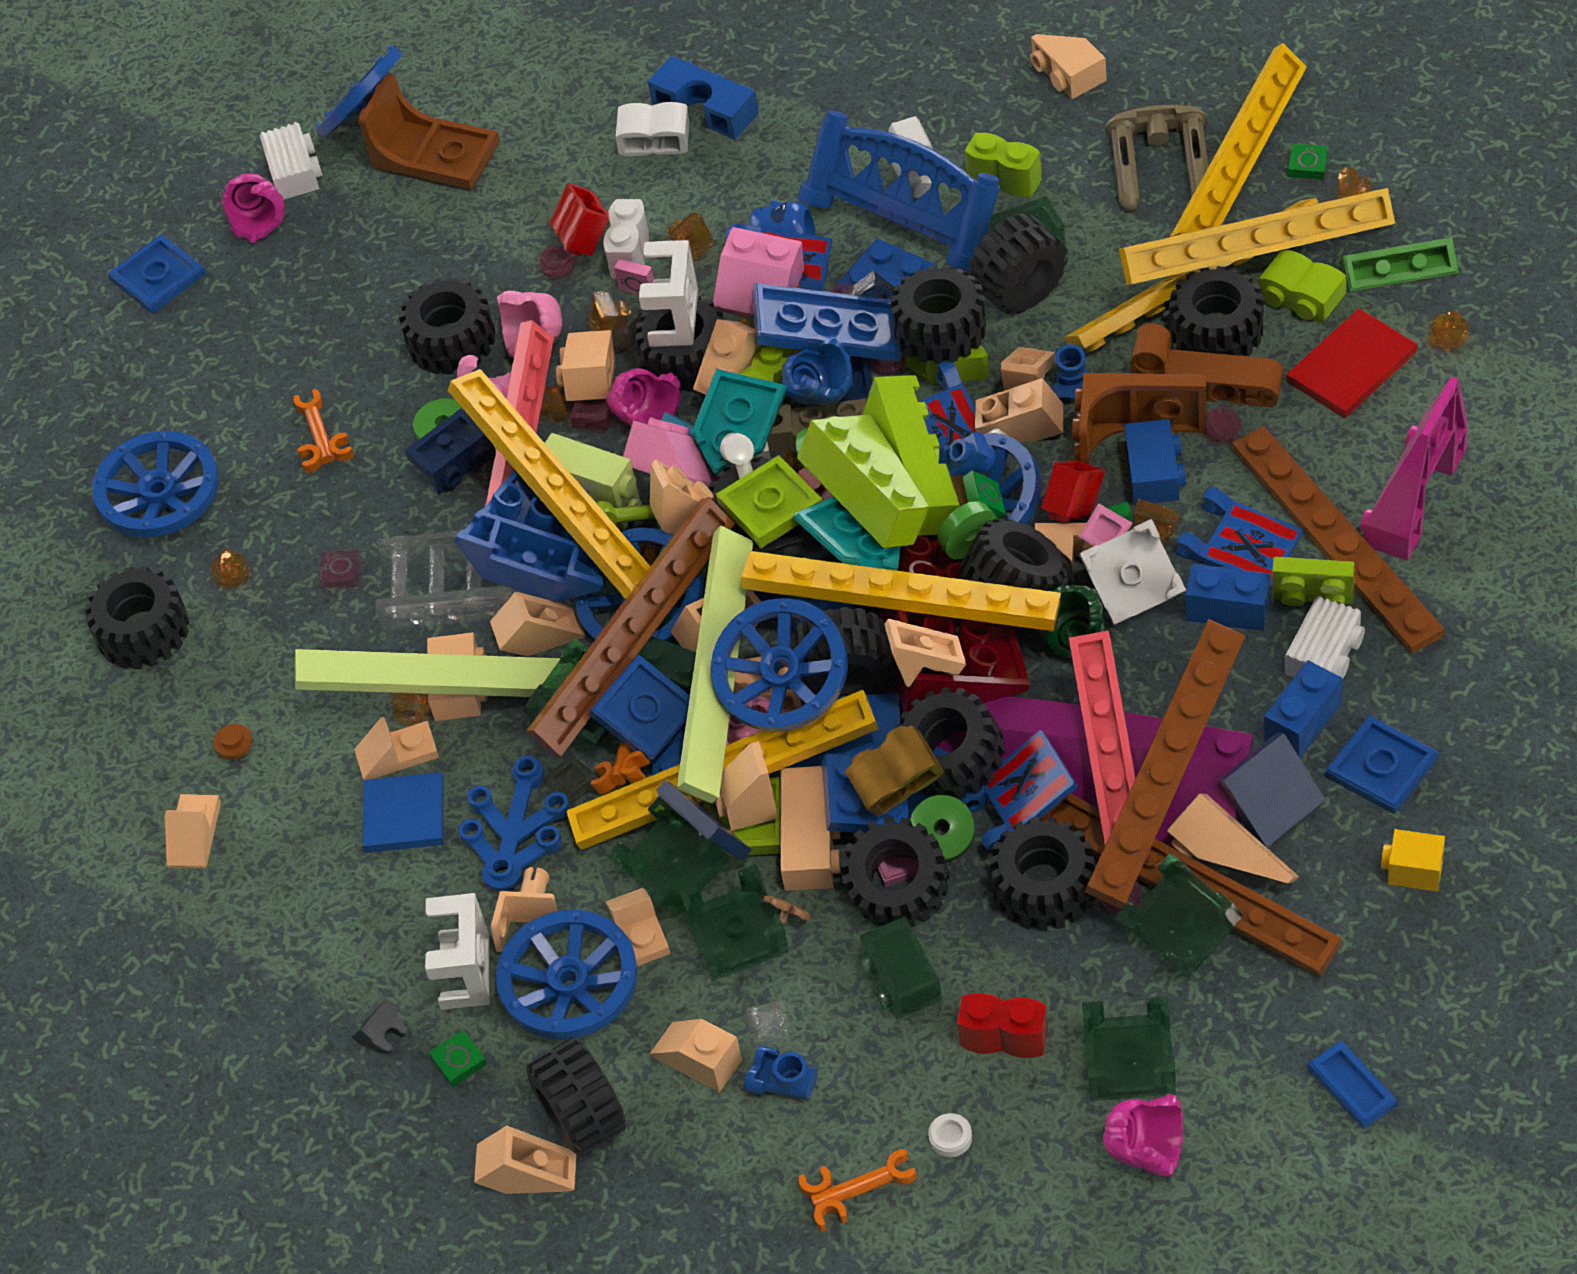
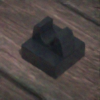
M386 999L374 1010L352 1038L364 1047L368 1045L378 1052L387 1054L393 1049V1046L386 1041L385 1032L388 1030L393 1031L396 1035L402 1037L407 1032V1027L396 1014L399 1009Z

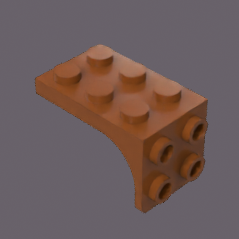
M386 74L382 82L376 86L374 95L367 106L359 114L358 123L362 129L366 150L369 153L373 168L472 190L500 142L498 131L443 120L420 112L404 98L399 89L396 76L393 74Z
M1084 373L1082 389H1075V411H1080V413H1077V418H1073L1072 439L1073 441H1079L1075 442L1074 460L1091 464V457L1097 445L1109 436L1125 432L1124 424L1170 419L1172 432L1207 433L1206 375Z

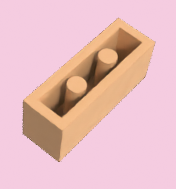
M822 766L781 769V875L785 891L834 888V874H841L840 849L833 850V840L841 839V832L827 831Z

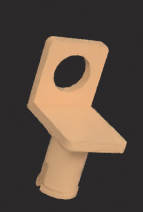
M533 867L526 869L520 892L500 891L491 923L496 952H502L505 947L510 922H531L543 915L557 912L555 896L545 893L550 877L545 870L537 867L535 878L532 880Z

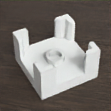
M689 240L644 242V258L672 257L670 279H654L653 283L640 285L639 301L643 310L671 309L675 330L648 332L649 346L693 345L698 286Z
M1152 519L1099 546H1093L1079 555L1113 626L1186 591L1179 574L1175 572L1159 539L1160 535Z
M475 893L426 898L427 917L459 914V928L440 930L438 932L440 950L428 951L426 953L425 970L429 979L463 977L467 988L465 990L440 993L438 1004L441 1010L490 1005L489 933Z

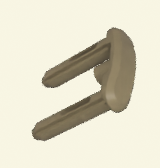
M1153 105L1118 113L1109 120L1105 131L1112 138L1119 203L1126 211H1134L1140 202L1136 154L1133 136H1137L1138 132H1147V139L1150 145L1161 146L1169 140L1168 129H1176V132L1183 131L1190 193L1193 196L1209 167L1204 127L1207 125L1208 118L1202 110L1189 105ZM1194 142L1198 143L1200 158L1197 159L1194 158L1192 143ZM1121 150H1127V166L1122 165Z

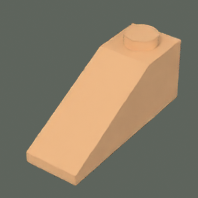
M1200 793L1167 830L1175 837L1171 842L1172 845L1179 852L1189 857L1195 855L1198 859L1285 883H1294L1299 878L1293 870L1208 794Z

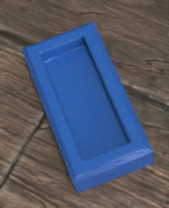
M1342 1040L1308 1063V1070L1363 1129L1398 1106V1100Z

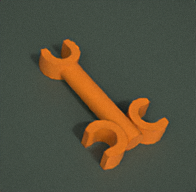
M317 389L312 390L314 398L309 403L301 402L299 395H295L293 399L297 411L306 416L315 445L306 444L297 449L300 459L313 457L302 462L305 473L316 471L322 464L324 465L335 460L347 461L354 457L351 446L338 449L340 446L349 443L346 433L336 434L329 441L319 412L323 401Z
M620 741L614 766L609 761L597 764L595 770L601 777L592 780L591 785L599 794H606L617 785L625 784L626 779L631 784L643 780L646 776L639 768L649 765V760L641 751L634 752Z
M906 1149L894 1151L889 1156L886 1166L833 1187L831 1174L825 1166L820 1167L823 1181L819 1185L813 1186L808 1184L804 1174L800 1175L799 1186L802 1193L806 1197L811 1198L815 1208L814 1219L817 1228L821 1232L827 1230L823 1218L830 1212L837 1213L843 1224L848 1222L847 1210L844 1204L841 1203L845 1200L893 1181L900 1185H907L917 1179L915 1168L903 1172L896 1169L898 1164L909 1160Z

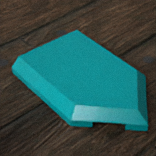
M716 369L692 430V435L715 476L722 470H728L729 465L733 464L725 460L720 451L721 442L726 435L740 433L748 437L754 447L753 457L763 452L786 393L787 385Z
M835 497L794 513L793 518L842 563L898 570L901 546L883 548Z

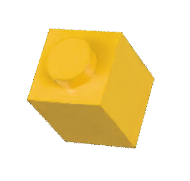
M1395 829L1392 845L1384 844L1381 869L1388 870V884L1438 891L1444 857L1445 836Z

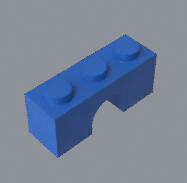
M672 55L647 81L652 104L678 102L686 104L688 107L695 103H705L703 107L707 128L732 139H736L759 114L756 92L746 85H740L728 80L718 73L709 72L689 61H683Z

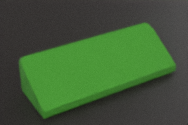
M1452 237L1345 255L1340 260L1343 272L1346 275L1349 292L1459 273Z

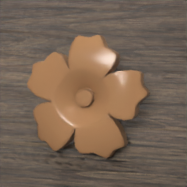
M764 896L763 901L775 905V908L782 910L778 921L783 924L786 923L789 914L797 915L806 921L810 917L806 910L775 896Z

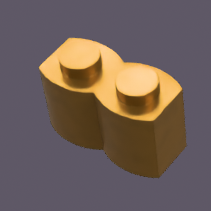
M912 725L908 727L901 726L889 732L885 737V742L875 750L867 749L858 753L852 759V764L845 770L866 809L876 817L893 810L911 794L927 787L944 773L943 768L922 733Z

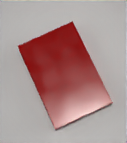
M1359 308L1286 374V382L1338 415L1346 418L1417 353L1418 344Z

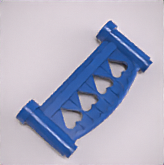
M834 110L827 111V115L822 120L808 177L805 182L801 183L798 199L812 206L829 208L832 206L834 196L950 245L946 262L957 269L968 271L971 268L969 266L970 258L975 254L973 251L981 243L982 238L988 231L1000 189L998 185L999 178L987 173H978L977 179H974L954 162L917 141L890 132L849 127L847 122L848 115ZM851 145H855L859 152L867 150L871 155L870 164L855 177L849 156ZM881 157L885 158L889 164L894 162L899 164L901 168L900 176L885 190L878 166ZM911 170L916 171L919 177L926 175L931 180L930 189L915 202L908 179V174ZM941 183H945L949 189H959L962 194L961 201L945 215L938 192V187Z

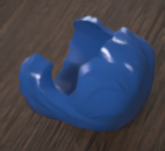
M825 338L823 343L819 345V348H822L824 353L805 349L797 352L794 356L790 355L781 369V384L787 385L785 393L787 397L796 403L806 406H830L837 404L847 394L853 383L850 356L844 351V346L836 338Z

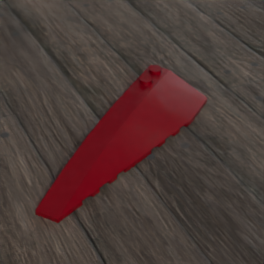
M937 535L917 536L913 545L900 547L897 571L962 579L960 576L962 572L959 569L963 559L950 558L938 545ZM878 608L880 619H883L885 623L888 619L958 636L966 663L959 675L934 671L923 667L911 686L907 687L892 654L894 676L903 711L910 712L913 709L911 703L918 698L920 702L926 699L925 693L933 690L935 694H940L941 688L950 687L953 693L958 688L964 689L968 692L969 696L971 694L978 696L982 703L1029 690L1030 681L1013 626Z

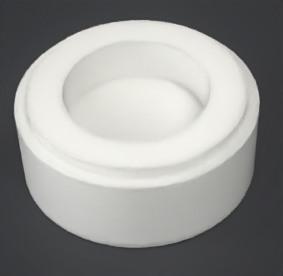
M943 1114L937 1117L929 1127L930 1145L941 1156H959L967 1151L971 1145V1126L964 1117L958 1114Z

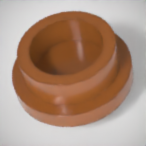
M230 724L221 728L213 740L216 753L222 758L232 760L246 755L253 743L250 730L241 724Z

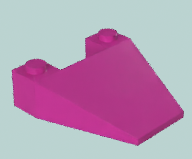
M1451 377L1425 411L1418 426H1411L1405 441L1406 448L1373 510L1368 508L1363 515L1360 530L1364 532V539L1377 551L1408 561L1423 533L1425 486L1434 470L1453 476L1467 449L1468 422L1460 383L1457 378Z

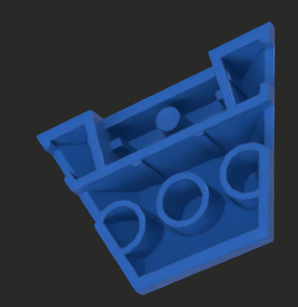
M516 470L496 490L487 505L474 515L471 523L464 530H461L454 539L455 544L483 579L552 602L602 591L603 579L602 576H599L598 566Z

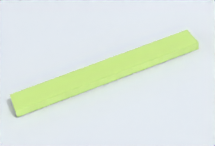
M719 526L713 532L677 789L709 803H713L719 798L730 712L719 699L713 685L711 676L712 654L724 628L735 616L744 610L747 589L741 588V576L749 552L753 548V540L722 526ZM740 639L734 646L730 657L738 658ZM728 671V680L733 692L736 672Z
M295 649V689L552 698L580 659Z

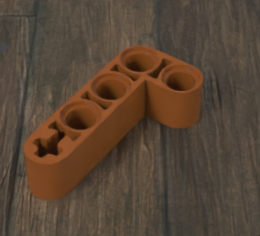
M1144 324L1138 328L1131 359L1132 374L1206 375L1207 402L1228 400L1231 401L1230 404L1274 407L1279 400L1283 376V367L1279 362L1268 358L1171 350L1170 333L1165 327L1158 324Z

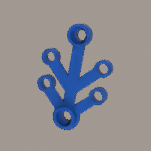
M523 756L513 765L512 776L516 786L507 820L493 804L491 792L487 787H473L467 795L472 811L480 813L502 840L499 853H497L485 840L482 824L478 820L468 819L459 826L458 831L462 843L472 847L485 864L482 869V877L485 884L496 891H507L515 887L520 882L525 867L547 853L558 851L562 846L559 830L554 826L546 825L567 816L566 811L570 809V805L565 794L561 792L551 793L545 799V807L525 819L531 792L539 787L545 779L542 763L531 756ZM528 767H532V768H533V769H532L531 771H529V772H521V771H522L523 769H525V768H528ZM479 797H486L482 802H475ZM554 804H563V806L558 809L552 808ZM471 830H477V833L472 836L466 835ZM537 832V842L516 853L518 844ZM547 837H555L551 842H543ZM499 868H508L503 873H496L497 869Z

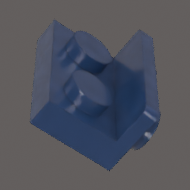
M460 408L407 448L405 453L407 459L431 479L434 491L439 495L447 488L456 487L462 481L463 476L476 466L485 465L491 458V455L495 453L493 443L469 415Z

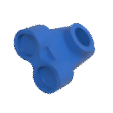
M1074 344L1064 345L1055 351V384L1051 386V389L1066 405L1075 403V389H1082L1083 374L1088 373L1085 353L1081 347Z
M974 432L963 440L957 439L951 446L946 445L939 450V464H946L955 490L964 484L963 476L972 470L980 474L986 473L990 470L995 460L993 447L987 444L985 436L979 432Z
M759 1045L755 1053L753 1065L745 1076L744 1090L762 1096L767 1091L790 1097L809 1099L818 1078V1071L807 1066L804 1057L796 1052H786L780 1055L778 1049Z

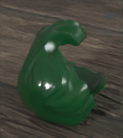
M1063 585L1052 589L1051 592L1061 593L1054 631L1033 629L1034 632L1044 635L1051 650L1057 655L1072 659L1069 638L1105 631L1103 606L1097 590L1083 585Z

